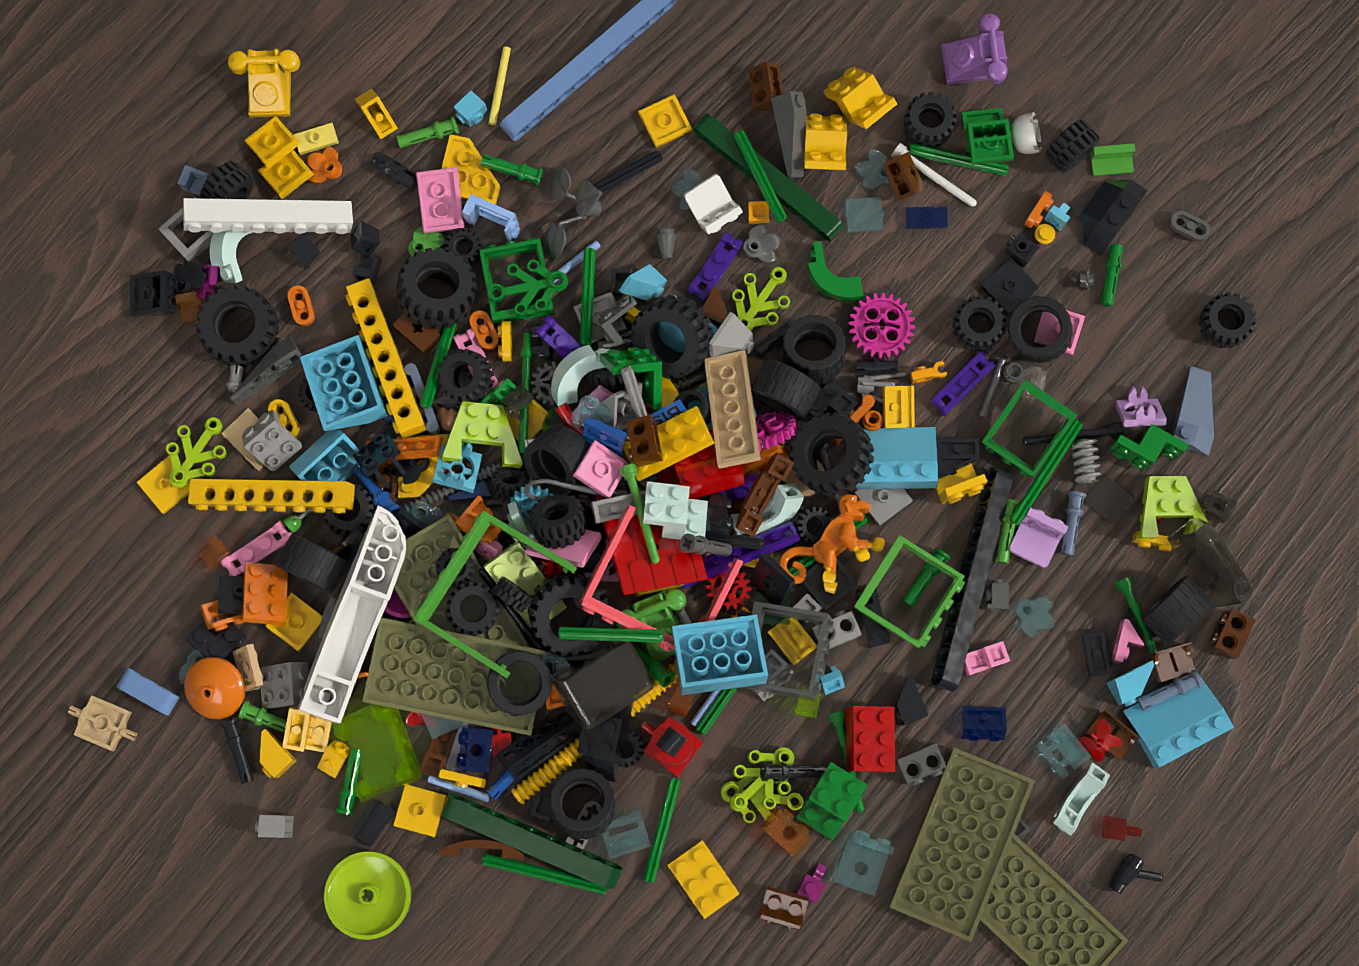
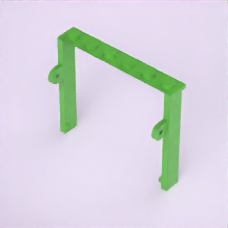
M483 510L475 518L474 526L470 532L466 533L463 537L459 549L452 554L447 568L441 571L436 585L428 591L427 599L423 605L417 608L414 620L508 678L510 672L505 670L507 666L504 664L501 666L497 665L429 622L428 620L490 524L564 567L562 569L564 572L567 573L569 570L574 573L577 568L572 563Z

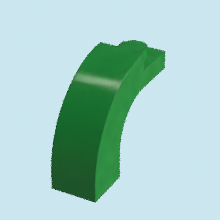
M813 242L812 249H809L810 261L814 262L808 263L807 270L814 286L823 295L835 301H862L863 290L860 276L841 278L832 274L825 265L822 242Z

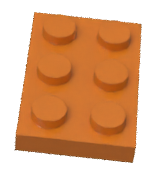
M245 563L242 622L285 626L288 572L278 568L276 565Z

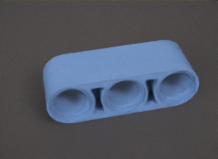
M129 668L125 670L116 685L117 688L167 716L170 715L180 698L178 695Z

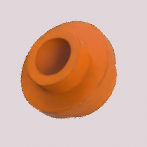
M869 411L863 417L862 424L867 430L876 431L882 427L883 417L877 411ZM873 419L876 421V423L871 424L869 420Z

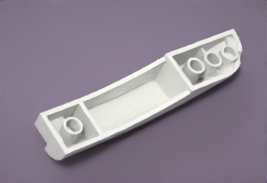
M377 506L345 580L314 659L297 709L316 718L336 724L341 723L362 663L391 597L405 557L406 539L399 522L389 511L380 506Z

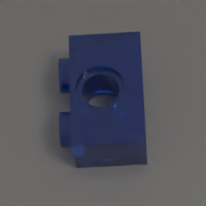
M462 727V731L458 736L460 753L457 754L456 758L459 770L489 773L493 737L492 729ZM474 744H476L477 750L472 755L470 749Z

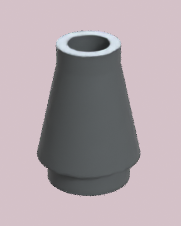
M658 229L656 238L661 259L673 258L676 238L674 229Z

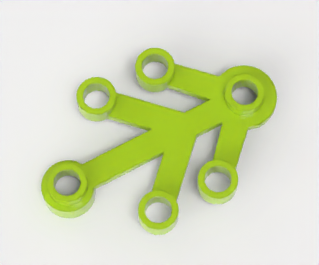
M776 267L771 271L770 281L758 298L755 287L756 276L752 273L744 276V284L747 286L751 305L747 313H745L743 304L744 292L739 289L733 292L732 299L736 304L737 318L741 322L746 321L748 324L746 327L750 331L753 330V327L763 325L774 326L778 323L779 317L775 312L768 313L766 317L754 318L757 312L778 308L787 309L790 306V299L787 296H781L778 300L765 302L776 285H781L786 281L787 273L783 268ZM781 272L782 277L777 278L775 273ZM748 277H752L754 281L752 283H748L746 279ZM740 293L742 298L736 299L734 297L735 294ZM786 300L788 304L783 306L780 304V301ZM774 316L776 321L770 322L768 318Z
M212 417L205 422L206 430L194 448H192L190 440L191 431L189 427L182 425L178 428L177 433L182 439L186 456L182 466L178 457L180 451L178 445L174 442L167 444L166 451L170 455L173 470L169 473V481L174 487H185L190 479L202 476L210 477L215 473V467L211 463H205L202 468L190 470L193 464L216 458H225L227 453L221 445L216 446L211 451L201 453L212 435L220 434L223 429L222 423L218 418ZM212 422L217 423L215 428H210L209 425ZM183 429L188 430L186 435H181L180 432ZM170 447H176V451L169 452ZM221 449L224 452L222 455H217V450ZM212 467V471L206 473L205 468ZM182 474L183 478L177 480L176 475Z
M785 747L777 749L774 754L760 753L757 750H753L748 754V761L752 764L760 761L778 764L783 762L781 755L785 754L787 761L784 763L792 765L794 763V754ZM752 753L757 754V761L752 760ZM743 765L734 767L733 775L738 779L743 777L758 778L742 794H736L731 797L729 801L731 809L736 812L743 811L748 805L747 800L763 784L764 799L762 805L766 810L775 808L776 800L773 797V779L763 782L760 778V768H745ZM737 768L743 770L742 776L736 773ZM788 778L785 781H780V784L777 786V791L781 795H786L791 791ZM782 784L787 786L786 792L781 790ZM738 798L742 799V806L736 804ZM767 799L772 801V807L766 805Z
M744 777L737 783L733 781L725 783L721 788L722 798L729 803L732 797L727 794L729 788L735 789V795L742 794L745 791L743 788L757 778ZM773 780V785L780 783V781ZM763 784L749 799L764 817L765 824L767 826H774L777 823V817L762 805L764 799ZM792 793L789 796L773 794L776 803L785 804L791 810H799L803 806V797L798 793ZM793 797L799 800V803L796 806H793L791 804V799ZM740 798L736 800L738 806L743 805V801ZM747 807L740 811L745 822L752 823L755 821L756 814ZM748 812L752 813L754 816L753 820L748 821L745 818V815ZM768 816L774 817L775 821L773 824L767 823L766 819Z

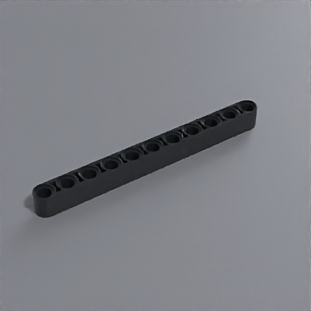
M991 466L985 474L987 483L984 485V489L981 490L959 572L965 576L962 580L965 584L959 593L954 592L952 600L954 602L949 609L931 678L934 686L951 692L958 688L1013 482V475L1010 472L995 466Z

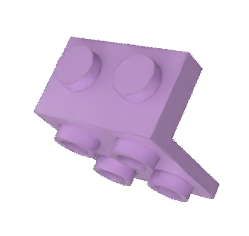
M1030 508L1020 523L1009 551L1041 568H1046L1060 539L1065 535L1068 526L1064 525L1059 519H1052L1046 516L1039 509Z

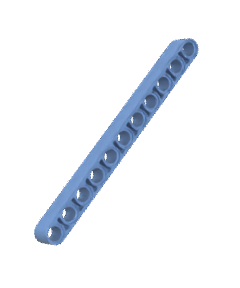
M677 0L640 1L506 116L500 123V127L513 141L520 139L670 10Z

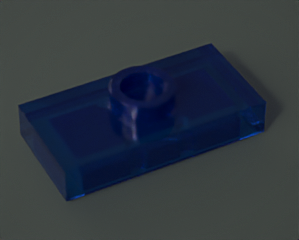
M906 207V229H939L948 227L947 207Z

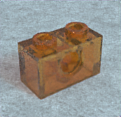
M776 808L760 827L790 855L796 858L812 840L808 835L810 831L802 823H799V825L792 821L794 816L786 809L781 811ZM787 826H791V834L784 836L783 830Z

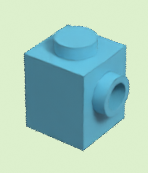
M472 91L454 106L455 117L462 124L466 123L470 127L474 123H479L484 116L483 114L487 111L486 104Z

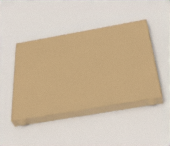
M247 408L221 434L256 470L260 471L265 465L243 445V432L248 427L255 425L259 420L252 410Z

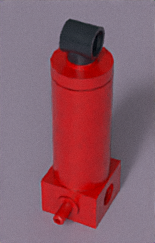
M670 717L657 728H654L646 721L641 726L644 731L651 735L650 742L644 749V752L677 777L680 776L703 744V741L693 735L685 725L674 721Z

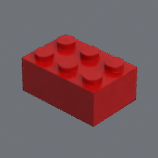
M715 442L711 446L672 465L678 485L690 486L689 499L745 485L741 464L719 469Z
M851 706L846 708V772H895L894 707Z

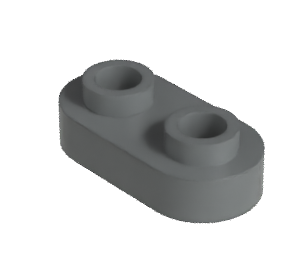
M1177 211L1170 218L1169 224L1171 229L1191 240L1201 242L1210 234L1209 224L1188 212ZM1176 221H1182L1183 225H1178ZM1195 229H1199L1201 234H1196Z

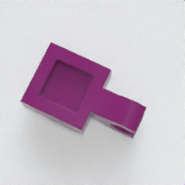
M211 264L202 265V272L206 273V279L200 287L198 299H205L206 294L210 295L212 293L215 295L212 286H216L218 280V266H212Z
M818 863L813 876L805 875L797 894L809 897V900L817 903L826 883L820 880L827 867Z

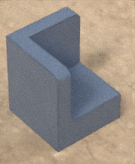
M185 165L177 184L182 190L200 196V191L209 174Z

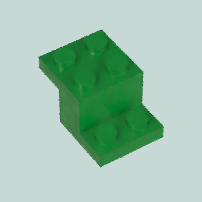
M1002 108L961 113L966 153H970L972 165L1013 161L1014 155L1009 119H1004Z
M1151 424L1142 432L1137 443L1120 435L1111 444L1109 450L1113 452L1112 454L1122 460L1125 458L1130 461L1134 468L1146 470L1156 461L1160 452L1168 459H1177L1186 451L1189 445Z
M830 762L796 818L833 841L868 785Z

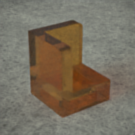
M190 292L175 295L176 303L181 309L182 322L198 321L196 319L197 312H202L200 307L201 300L198 299V294Z
M216 536L208 541L211 545L200 554L207 563L208 568L215 570L221 564V560L232 555L231 551Z

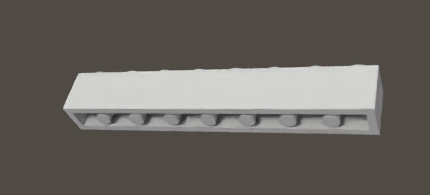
M183 199L184 231L190 232L211 231L218 233L221 231H232L234 233H241L243 231H253L254 233L295 232L298 234L305 232H316L318 234L336 232L338 234L351 233L353 225L351 201Z

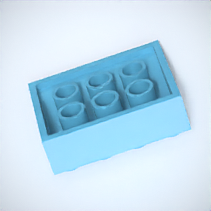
M358 335L300 357L324 431L367 424L388 416L371 362L365 351V345Z
M935 427L880 428L876 431L863 428L871 439L870 443L873 444L874 451L871 454L874 456V462L869 465L872 468L870 474H865V481L862 484L858 483L856 485L857 489L937 488L938 464Z
M757 615L672 626L681 696L766 684L768 672Z
M1201 677L1203 687L1191 689L1184 696L1176 695L1145 711L1141 709L1139 703L1122 711L1133 732L1139 736L1138 741L1153 768H1160L1234 728L1224 708Z

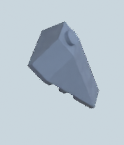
M1190 366L1171 435L1187 443L1189 446L1186 450L1207 457L1209 456L1214 439L1211 372Z

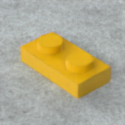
M1139 531L1135 532L1132 538V542L1138 543V547L1150 548L1151 546H1157L1161 551L1170 552L1179 545V538L1159 535L1156 539H1138Z

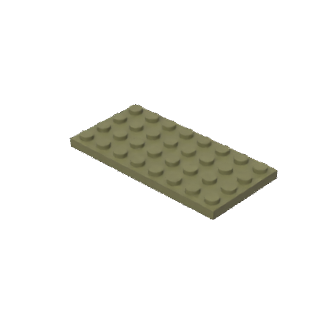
M450 514L406 539L405 557L394 588L413 620L416 616L417 608L423 605L427 599L428 591L439 580L436 572V562L439 556L445 550L459 548L462 544L463 536ZM472 552L470 556L474 562V573L468 582H479L487 585L479 575L478 571L482 567ZM464 566L462 567L458 575L462 573ZM450 586L428 621L442 630L460 633L451 625L446 614V604L449 595L458 587ZM476 596L465 598L460 606L463 618L472 622L480 620L486 611L485 603ZM500 601V612L494 626L483 634L473 635L474 637L529 647L514 620ZM415 621L416 625L423 626L419 622Z
M386 618L380 619L362 702L531 735L536 713L535 711L531 714L520 716L511 715L499 709L493 703L487 689V677L490 667L427 627ZM445 631L493 662L508 652L521 650L537 655L546 664L548 651ZM522 662L510 664L505 669L510 672L508 678L500 675V691L511 702H527L539 690L540 680L538 673L529 664Z
M954 748L890 908L968 942H972L1035 780Z
M1014 834L980 921L1028 966H1106L1129 940Z

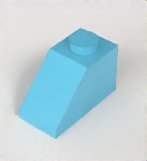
M649 264L628 276L619 291L647 301L652 297L657 298L663 293V286L667 280Z

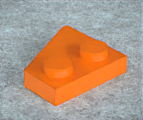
M477 496L455 522L459 530L465 533L470 532L474 526L475 518L483 510L493 516L489 507L487 508L483 503L481 496ZM490 524L480 540L491 544L502 530Z

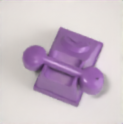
M985 14L981 17L978 24L981 34L941 45L946 85L989 80L993 84H1000L1005 80L1008 69L1003 31H998L1000 20L996 15Z

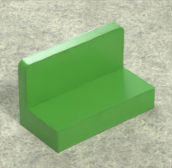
M1135 144L1094 147L1090 152L1093 176L1133 173L1132 156L1135 153Z

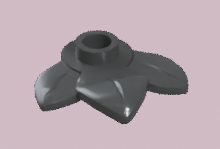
M757 225L749 231L748 239L743 244L744 254L749 258H758L763 263H772L777 260L773 251L779 246L781 238L776 234L766 233L764 225ZM751 245L755 246L757 249H752Z

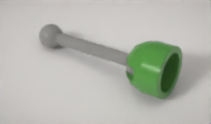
M307 509L300 516L290 515L283 521L291 532L294 533L301 527V519L312 512L313 509Z

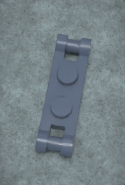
M409 363L405 366L404 370L407 376L413 380L414 386L411 389L415 398L419 397L421 401L425 386L417 367ZM419 405L422 417L426 416L428 420L426 429L431 435H439L441 428L433 407L431 406L429 409H426Z

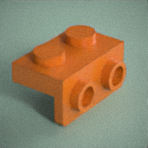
M218 600L200 606L208 630L215 628V631L228 628L227 624L235 622V625L244 623L242 622V615L218 614Z

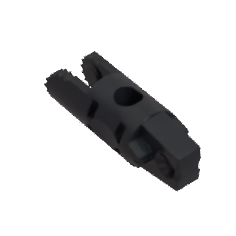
M374 153L370 164L382 174L407 188L418 185L417 175L408 170L407 167L382 153Z

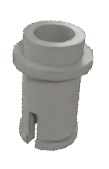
M236 365L230 366L229 383L226 386L228 391L235 392L242 383L244 367L238 366L236 374Z

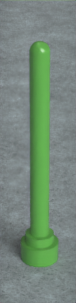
M635 463L628 464L619 468L621 477H624L625 481L628 482L651 561L657 564L660 558L650 525L643 523L644 505L635 479L638 470Z

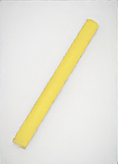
M503 47L488 122L490 125H496L511 51L509 47Z

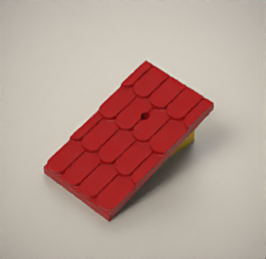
M672 465L653 474V476H658L657 483L678 485ZM595 495L597 501L606 499L603 496ZM634 515L630 519L612 555L623 596L635 594L636 597L673 590L687 583L708 579L701 555L694 552H683L680 548L679 539L663 538V526L649 524L660 558L657 564L652 563L638 515ZM620 519L603 522L608 543Z

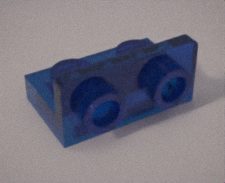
M963 706L962 739L970 741L990 740L993 742L1005 739L1007 732L1005 707Z

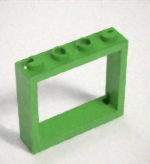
M899 535L853 608L919 649L921 645L925 647L931 636L928 634L932 627L936 629L943 618L939 617L942 611H948L954 602L951 599L954 592L959 593L965 584L962 581L965 576ZM902 547L954 579L917 639L864 607Z

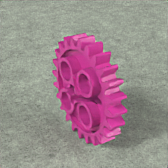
M874 293L872 300L866 296V303L861 300L859 301L860 308L854 306L853 311L856 314H850L849 318L853 321L849 322L848 326L853 329L849 331V335H855L851 342L858 341L856 349L863 347V355L869 351L871 352L870 358L878 354V359L881 360L882 355L885 354L886 358L889 359L890 353H893L896 357L898 349L904 352V345H910L911 342L907 338L914 337V334L909 331L915 330L916 326L910 325L914 322L915 318L908 317L912 310L905 311L907 303L900 305L901 298L894 301L893 294L887 299L885 293H882L881 298H878L877 294ZM868 312H874L876 313L877 318L873 320L869 319L866 314ZM894 313L898 319L891 321L888 319L887 314ZM879 323H883L884 330L880 329ZM867 332H873L875 333L876 338L870 340L866 337L865 334ZM894 333L897 339L890 341L887 339L886 334Z
M774 411L772 413L766 412L764 415L759 413L755 418L760 451L762 448L768 450L770 446L777 447L778 443L784 444V440H790V436L795 435L797 431L796 420L789 412L784 414V411H781L777 414Z

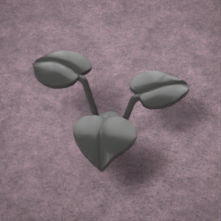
M558 166L553 174L551 181L552 196L557 201L563 200L564 196L577 200L576 210L580 216L560 221L558 224L552 222L548 226L545 244L549 255L554 260H557L566 243V233L562 225L586 219L587 216L597 217L602 209L601 202L598 200L602 192L589 181H581L579 183L575 196L568 192L571 187V178L568 171L562 166Z

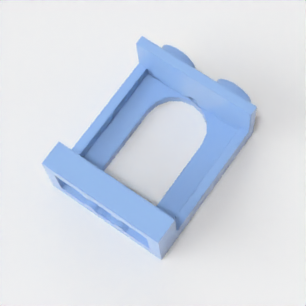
M470 194L462 211L466 224L474 227L479 216H482L504 226L508 242L512 241L513 238H517L520 227L515 213Z

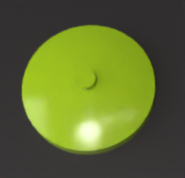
M378 852L356 853L342 860L330 873L324 890L325 908L332 923L344 934L362 940L380 938L395 930L406 917L411 903V885L406 872L393 858Z

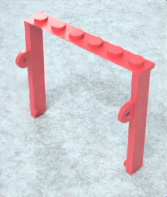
M628 504L599 563L593 571L579 603L583 605L582 610L592 615L597 612L602 615L601 619L610 624H613L614 621L622 624L620 628L658 630L592 598L630 519L634 516L633 513L636 508ZM734 558L732 563H728L727 566L730 568L707 614H703L699 622L715 620L743 561ZM664 633L663 642L659 643L658 647L668 652L671 649L675 650L673 637Z

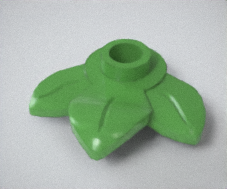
M421 226L413 233V241L408 246V252L414 257V253L419 251L415 247H421L422 252H425L426 248L437 250V248H441L444 245L446 236L439 232L424 234L423 226Z

